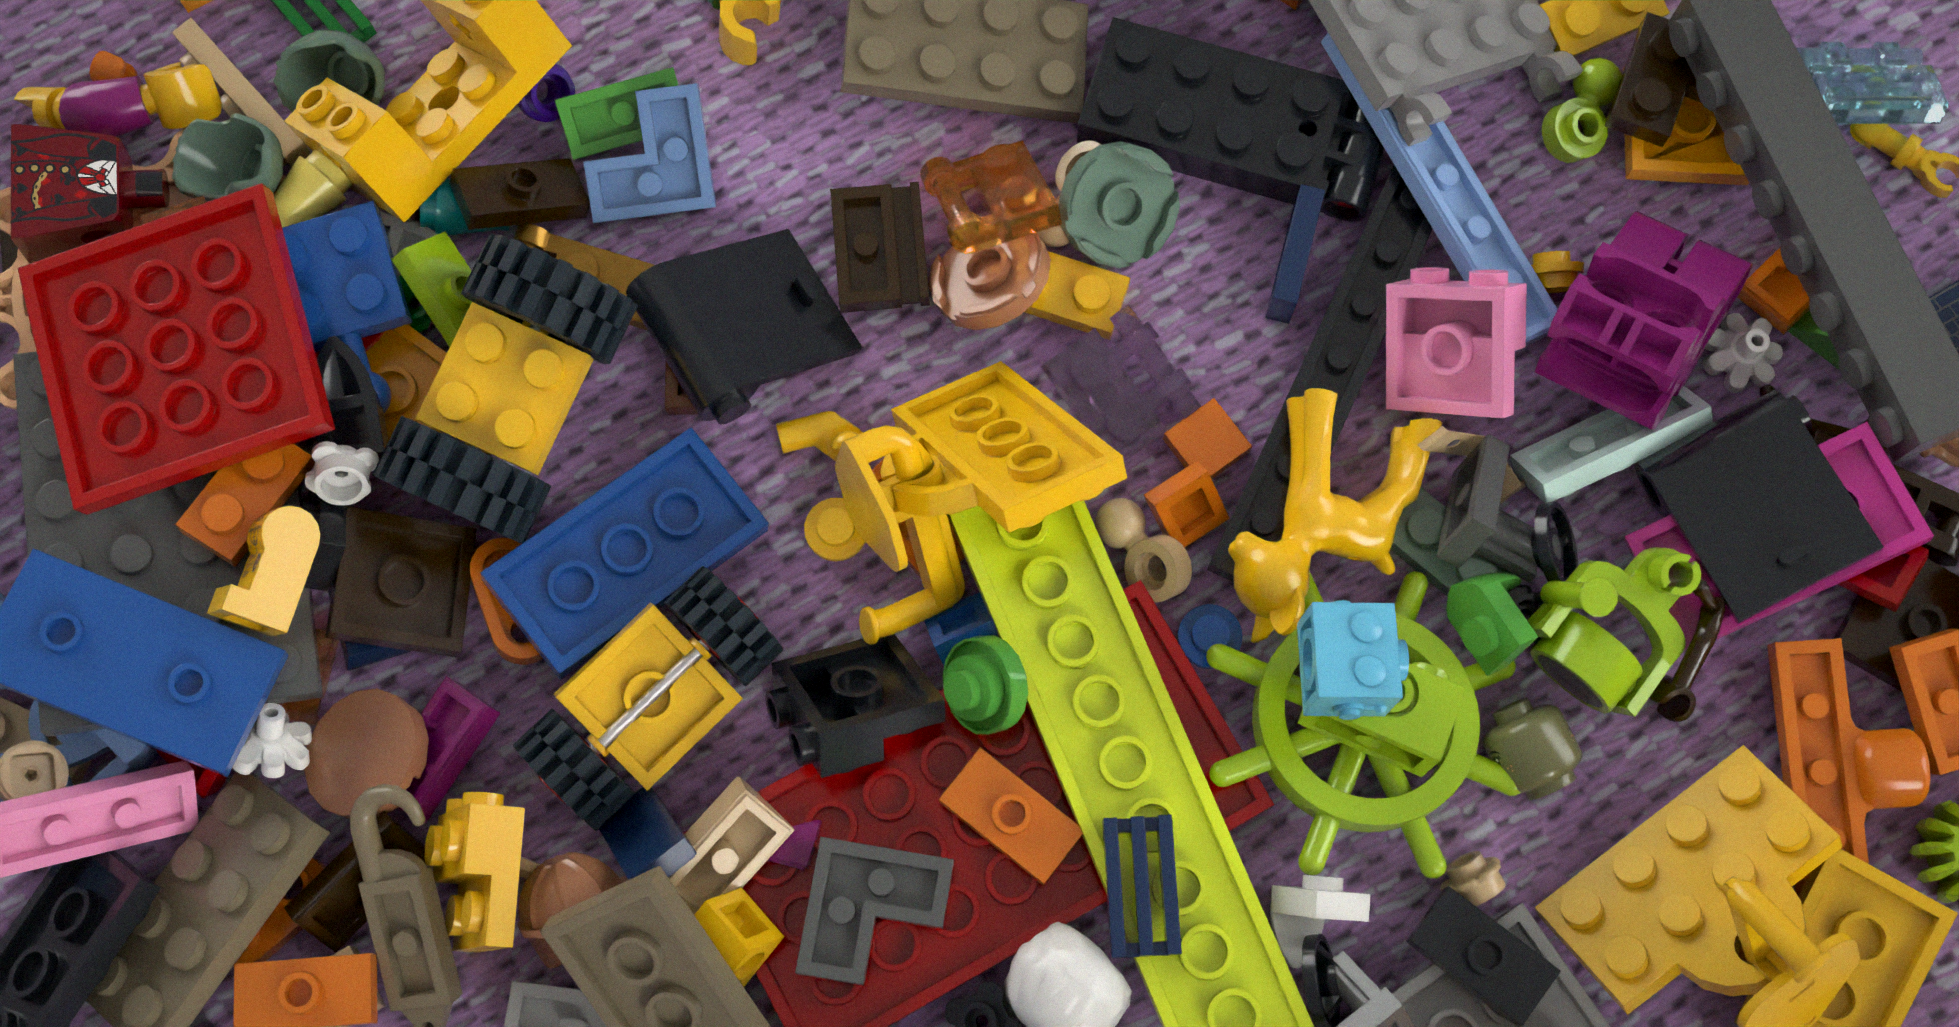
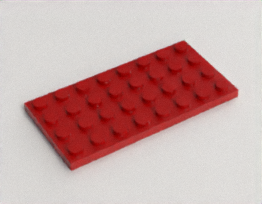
M1139 580L1124 588L1123 591L1230 832L1272 808L1275 804L1257 775L1227 787L1216 786L1211 781L1209 771L1215 762L1243 751L1143 582ZM942 689L939 693L945 699V722L923 727L909 734L884 738L883 761L856 768L848 773H838L824 778L820 777L811 763L758 791L792 826L815 820H821L822 822L818 838L815 840L809 869H805L803 872L797 870V868L766 861L742 888L784 935L781 942L756 972L784 1027H890L1014 956L1022 944L1029 942L1035 935L1046 930L1051 924L1060 922L1068 925L1107 902V894L1083 837L1079 839L1043 886L939 803V798L981 747L1076 823L1027 704L1018 723L1007 730L989 735L975 734L964 728L952 714L944 695V689ZM821 837L954 859L943 929L876 918L864 986L795 973Z

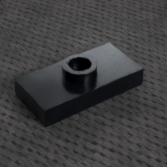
M309 490L307 497L302 498L299 507L309 512L318 523L320 541L304 588L327 591L329 587H332L346 548V505H334L325 502L315 492Z
M1450 886L1442 890L1406 940V943L1516 1027L1524 1025L1561 972V970Z

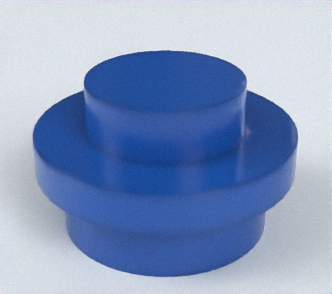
M1214 604L1200 605L1190 610L1182 619L1177 633L1178 643L1190 663L1203 669H1214L1208 664L1206 659L1207 651L1212 645L1224 644L1239 651L1243 639L1240 623L1233 613L1222 606Z

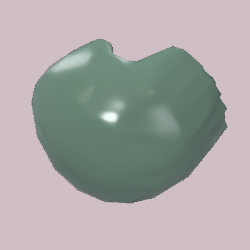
M318 30L309 33L287 46L281 53V58L276 62L277 70L273 82L277 86L278 96L281 98L282 105L291 112L296 109L299 98L308 89L320 85L326 77L377 106L384 94L385 71L381 61L368 45L345 32Z
M238 113L231 114L229 120L222 122L203 119L193 120L183 131L182 136L179 137L176 154L173 158L172 179L175 180L176 187L179 188L181 193L202 203L263 183L274 193L283 174V153L280 141L276 135L257 120Z

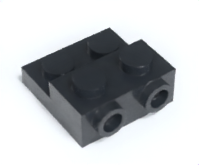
M895 634L879 638L877 643L873 645L867 644L864 639H859L771 663L773 690L767 691L765 695L766 707L771 723L775 729L789 727V743L795 761L799 766L812 763L821 778L838 773H848L856 768L883 761L884 738L909 734L917 729L945 722V699Z

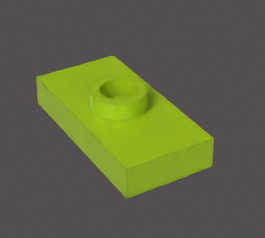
M446 231L402 249L391 260L450 347L472 301L461 294L471 269Z

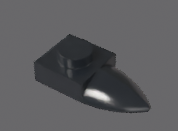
M336 336L328 337L317 357L335 430L315 436L316 443L330 441L337 445L351 446L357 450L360 448H370L377 453L380 460L389 440L383 407L378 394L374 390L370 375L360 358L347 344Z

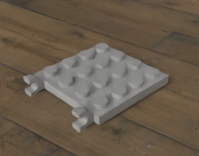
M1309 0L1375 111L1388 107L1391 108L1397 118L1401 135L1408 146L1426 141L1433 134L1429 125L1445 121L1452 114L1447 103L1436 92L1522 66L1529 77V85L1539 103L1556 98L1562 92L1559 83L1577 78L1583 72L1582 67L1572 54L1566 51L1554 52L1557 43L1548 29L1550 26L1549 17L1539 6L1540 4L1537 0Z

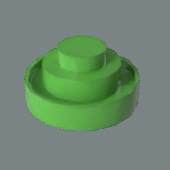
M979 635L963 639L952 647L945 659L943 689L950 710L959 723L975 734L987 735L1007 730L1017 724L1026 708L1028 685L1026 672L1019 655L1009 643L995 635Z

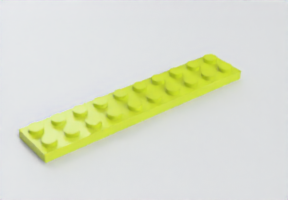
M1077 501L1045 516L1040 523L1034 526L1019 528L1010 533L980 506L955 514H947L986 609L994 621L999 638L1009 643L1022 662L1028 685L1026 704L1076 823L1081 829L1082 837L1106 894L1103 818L1117 817V819H1126L1133 816H1144L1145 818L1157 817L1158 815H1172L1182 954L1133 957L1162 1027H1314L1085 502ZM1157 832L1146 833L1152 932L1153 942L1165 941L1158 840ZM1131 833L1118 834L1125 939L1127 943H1138Z

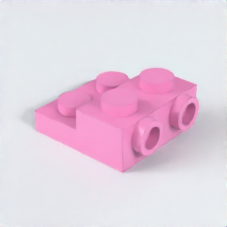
M1423 267L1410 269V279L1386 284V409L1491 418H1506L1514 415L1515 351L1526 347L1527 283H1508L1507 270L1469 271V281L1449 280L1448 268Z

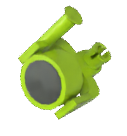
M1657 547L1640 552L1625 570L1603 561H1585L1579 564L1566 581H1549L1541 588L1540 596L1544 603L1527 620L1538 637H1541L1530 649L1531 657L1548 677L1571 696L1593 710L1604 714L1612 711L1636 717L1667 671L1684 651L1686 645L1684 633L1679 623L1668 610L1680 596L1691 594L1697 589L1701 580L1699 564L1697 561L1688 562L1691 558L1688 554L1680 553L1675 549ZM1619 601L1639 621L1647 633L1652 646L1650 657L1641 665L1636 657L1612 634L1594 621L1571 610L1573 608L1584 609L1591 616L1603 617L1610 614Z

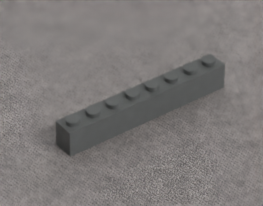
M1682 0L1667 23L1671 44L1679 56L1685 57L1697 80L1696 88L1701 103L1706 109L1713 111L1724 132L1726 151L1734 163L1741 165L1752 187L1754 205L1758 213L1771 223L1781 243L1783 262L1792 274L1798 276L1810 299L1809 307L1812 318L1822 331L1827 332L1839 355L1841 374L1846 383L1857 390L1869 413V425L1879 443L1887 448L1893 462H1897L1958 438L1959 353L1772 1Z

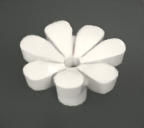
M1739 313L1726 315L1720 324L1722 329L1717 328L1705 346V349L1715 351V353L1703 360L1704 370L1711 376H1716L1725 371L1727 374L1724 378V387L1734 393L1741 392L1748 383L1749 378L1759 388L1770 384L1775 376L1774 369L1770 364L1778 363L1783 355L1781 345L1770 342L1771 323L1764 318H1758L1747 325Z
M264 704L232 768L240 774L249 775L257 768L258 764H261V772L268 778L283 776L285 773V763L295 770L305 769L310 763L309 750L304 746L312 742L310 726L306 722L290 723L288 714L285 713V709L279 704Z

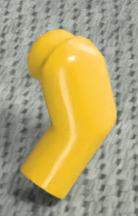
M824 411L776 423L783 454L814 446L835 462L842 442L863 433L857 426L833 411Z

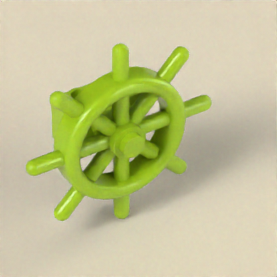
M1412 571L1405 575L1394 602L1398 639H1404L1408 646L1409 670L1406 680L1402 681L1403 698L1385 717L1360 716L1358 719L1343 720L1339 716H1303L1302 709L1297 724L1306 728L1289 734L1285 718V699L1302 706L1301 677L1293 674L1296 667L1300 664L1297 630L1290 633L1284 639L1267 663L1224 644H1214L1207 651L1206 659L1212 668L1256 686L1252 705V726L1256 747L1215 762L1209 771L1210 779L1216 786L1227 787L1267 771L1272 781L1286 798L1299 809L1313 817L1298 858L1300 870L1307 875L1314 876L1322 872L1339 828L1356 832H1383L1401 828L1422 874L1430 879L1440 878L1445 873L1447 864L1425 817L1449 799L1465 778L1508 796H1516L1521 793L1511 777L1497 762L1476 753L1480 735V715L1475 691L1513 676L1516 670V663L1512 661L1506 668L1489 676L1485 674L1478 662L1463 667L1452 650L1440 638L1421 624L1415 622L1428 588V580L1421 572ZM1310 572L1309 589L1304 598L1305 611L1312 602H1324ZM1338 744L1340 749L1326 783L1314 774L1301 758ZM1366 754L1387 798L1374 799L1351 795ZM1437 765L1426 782L1412 790L1403 769L1423 777Z

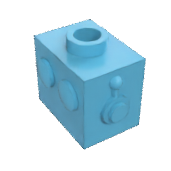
M1347 600L1312 602L1297 622L1303 716H1339L1343 720L1358 719L1360 716L1385 717L1403 698L1402 681L1406 680L1409 670L1407 643L1404 639H1398L1395 603H1351Z

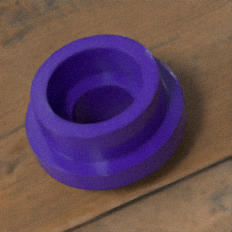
M557 63L540 79L548 87L546 98L541 102L538 100V82L518 103L520 110L533 120L541 122L558 120L560 115L555 100L575 94V86L570 75Z

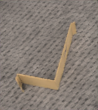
M1442 426L1419 443L1418 446L1423 451L1468 456L1485 436L1449 431ZM1454 440H1460L1457 444L1453 446H1447ZM1508 463L1506 465L1500 504L1525 487L1524 479L1519 481Z

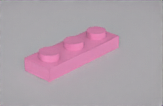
M184 760L0 802V878L191 832L199 822L194 769Z

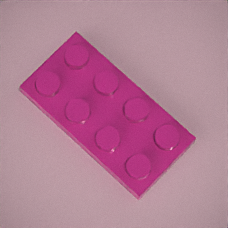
M1868 422L1819 444L1818 447L1884 548L1737 624L1725 605L1724 619L1717 639L1932 540L1934 535ZM1671 515L1624 536L1625 543L1633 558L1643 550L1652 547L1675 549L1680 553L1690 555L1691 558L1688 562L1697 561L1701 570V579L1707 582L1713 596L1721 597ZM1693 592L1680 596L1668 610L1679 623L1686 641L1684 653L1695 634L1702 605L1700 599Z

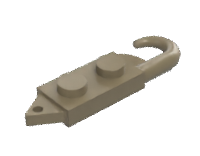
M377 785L365 790L355 800L350 813V831L363 881L358 885L390 1011H401L414 1027H446L452 1004L463 992L432 868H427L424 861L411 852L401 849H384L376 819L377 810L385 804H393L402 808L415 826L423 825L425 817L420 804L410 792L396 785Z

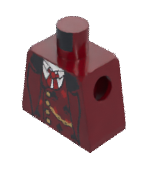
M11 124V240L27 261H39L134 228L133 209L167 208L169 206L170 191L166 171L164 169L133 170L132 159L120 138L107 134Z

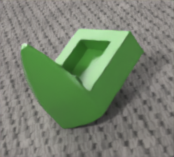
M1505 572L1479 574L1451 585L1448 593L1447 617L1461 637L1465 647L1472 653L1487 676L1506 668L1538 638L1536 632L1508 594L1510 590L1522 582L1521 578L1515 574Z

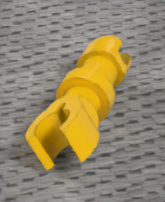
M1864 111L1855 116L1850 125V133L1857 142L1868 149L1874 146L1893 158L1890 165L1898 170H1901L1903 166L1912 170L1913 174L1920 180L1922 187L1932 195L1939 198H1947L1953 192L1952 185L1943 184L1938 180L1936 170L1940 168L1948 169L1955 174L1956 178H1959V158L1957 156L1925 149L1920 145L1923 141L1922 138L1914 133L1909 138L1890 127L1888 125L1890 121L1876 112Z

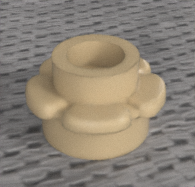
M1480 851L1469 852L1458 857L1447 865L1445 872L1449 879L1442 883L1440 887L1441 892L1445 887L1450 886L1475 906L1492 899L1506 886L1499 872L1501 868L1500 860L1497 857L1484 858Z

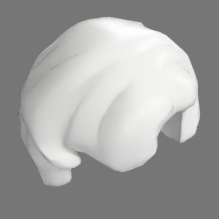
M1060 922L1051 924L1046 930L1038 933L1029 942L1019 947L1011 962L1010 971L1004 979L1005 998L1018 1019L1026 1027H1115L1130 1006L1132 990L1124 976L1111 963L1107 955L1085 935L1073 927Z

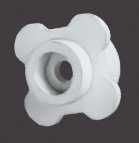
M330 441L321 442L314 446L312 449V458L315 461L314 468L305 474V485L310 491L315 492L325 502L334 505L354 504L371 492L369 475L371 471L375 470L379 462V457L375 451L370 448H360L357 450L351 446L337 445Z

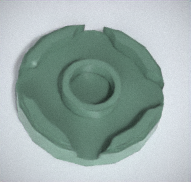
M1122 141L1099 145L1080 157L1066 176L1059 198L1061 227L1071 246L1087 259L1115 268L1131 266L1129 263L1137 262L1141 258L1148 259L1157 253L1172 234L1180 209L1179 192L1174 189V182L1171 178L1174 175L1168 163L1150 149Z

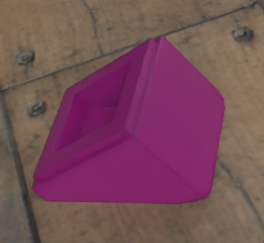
M821 820L793 826L795 831L767 861L797 868V870L803 872L805 869H809L815 840L818 838L822 824Z

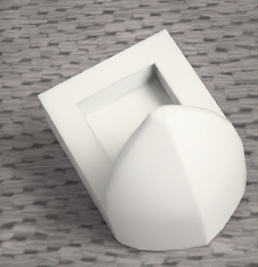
M1303 874L1302 887L1272 885L1270 903L1271 929L1290 967L1298 969L1301 967L1303 940L1306 935L1322 934L1325 919L1369 922L1370 894L1343 891L1344 878Z

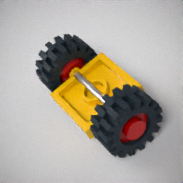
M701 566L664 601L668 609L694 637L687 640L654 604L649 603L553 694L591 733L587 737V740L591 743L590 745L553 708L513 744L518 754L539 775L540 780L565 805L570 806L595 831L635 794L629 785L599 755L600 753L605 758L611 753L648 791L743 699L707 661L711 654L742 685L747 686L783 651V647L778 643L779 641L768 631V628L758 619L753 611L704 566Z

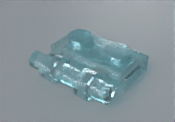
M1822 41L1818 48H1797L1837 125L1941 124L1949 103L1933 66L1922 65L1923 53L1920 48H1900L1898 42H1875L1872 48H1846L1845 44L1841 41Z

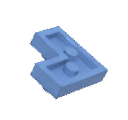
M699 83L635 91L645 153L583 162L593 223L716 207Z

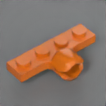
M1841 638L1774 642L1768 644L1767 649L1783 783L1840 835L1842 850L1869 864L1864 826L1866 813L1873 809L1914 807L1920 805L1927 797L1930 786V764L1924 743L1917 733L1907 728L1862 730L1855 726L1850 712ZM1810 873L1795 884L1798 896Z

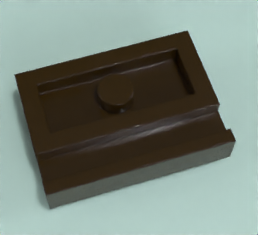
M910 182V186L893 188L891 184L830 189L840 312L902 308L904 304L920 303L921 306H930L919 182Z

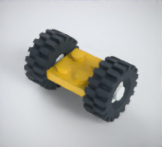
M489 234L461 292L472 303L415 418L425 425L401 416L372 475L521 544L524 543L549 493L551 485L490 456V454L537 476L539 475L592 362L596 360L602 364L610 365L638 305L632 302L633 300L628 296L619 293V290L613 286L600 282L597 277L572 267V264L562 259L558 260L540 249L530 248L511 238L510 240L503 235ZM432 428H434V429H436V430H439V431H441V432H443V433H445V434H442V433H440V432H437V431L433 430Z

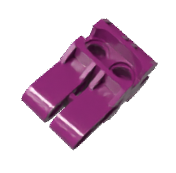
M1635 211L1610 245L1602 242L1593 254L1586 276L1579 273L1569 287L1547 336L1553 339L1539 357L1534 372L1651 430H1655L1665 416L1672 397H1677L1687 383L1705 346L1737 299L1750 274L1753 263L1702 240H1698L1685 260L1680 262L1678 260L1685 248L1689 234L1639 211Z

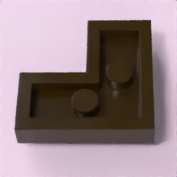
M1647 12L1640 23L1604 126L1663 147L1671 135L1684 96L1698 102L1701 101L1696 88L1697 80L1685 57L1679 56L1671 44L1669 26L1667 24L1669 19Z

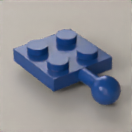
M370 201L286 226L282 229L315 352L321 351L328 337L336 336L347 344L360 358L368 371L374 390L378 394L385 413L391 403V390L382 376L371 371L362 338L413 322L397 267L391 260L393 254L380 209L374 201Z

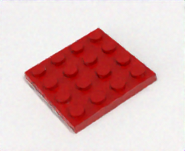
M263 183L17 268L73 510L88 515L335 430L274 195Z

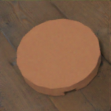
M1007 216L981 219L961 229L949 240L952 247L945 253L943 258L938 253L931 265L928 286L935 305L955 326L971 330L999 327L1019 317L1038 299L1049 278L1051 259L1040 235L1029 224L1028 226L1019 224L1016 218Z
M378 688L355 691L335 702L318 721L312 734V742L307 745L310 763L304 769L309 793L323 809L350 819V813L355 800L368 788L388 784L396 785L406 790L410 786L413 777L420 779L427 762L429 737L422 715L403 698ZM385 804L377 810L376 817L383 811L389 813L399 806Z

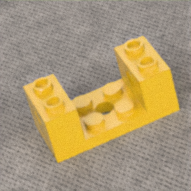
M421 0L455 42L448 49L436 54L429 62L427 71L406 92L399 94L391 100L386 110L326 77L320 85L308 89L299 98L296 109L284 122L312 151L317 150L325 155L350 179L353 184L350 187L351 190L369 201H374L378 207L405 223L452 173V169L457 168L572 47L537 0Z

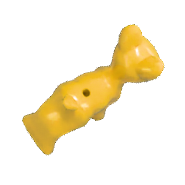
M1311 388L1304 391V396L1291 397L1286 400L1290 427L1291 466L1284 508V530L1281 540L1277 542L1265 541L1246 531L1240 532L1228 548V552L1235 562L1234 589L1240 602L1256 615L1251 642L1258 643L1268 638L1273 630L1282 636L1297 630V622L1305 613L1304 598L1309 589L1311 557L1318 551L1353 561L1371 562L1385 575H1392L1395 572V564L1389 551L1394 542L1396 526L1403 509L1418 499L1430 451H1423L1418 444L1442 426L1443 423L1440 420L1421 418L1411 420L1409 426L1394 427L1391 430L1390 457L1386 476L1378 488L1356 501L1347 496L1330 492L1331 436L1337 393L1326 389Z

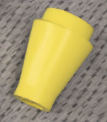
M313 150L306 159L301 156L297 158L274 195L282 228L323 216L347 200L343 194L353 185L352 182L331 160L317 150Z

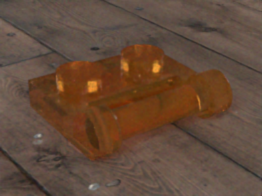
M1023 140L1011 144L994 145L983 153L955 162L946 157H934L928 160L921 168L920 179L927 193L937 198L949 222L947 235L954 249L960 253H974L1062 225L1058 202ZM975 188L988 215L980 217L976 213L971 212L961 192Z

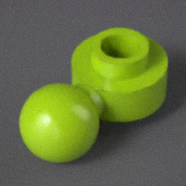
M1593 58L1580 65L1583 72L1573 79V90L1577 98L1554 106L1544 117L1542 123L1543 142L1549 153L1559 161L1575 163L1599 153L1606 143L1608 127L1604 126L1606 118L1599 107L1613 101L1622 77L1617 65L1608 59ZM1578 121L1583 128L1584 135L1579 131Z

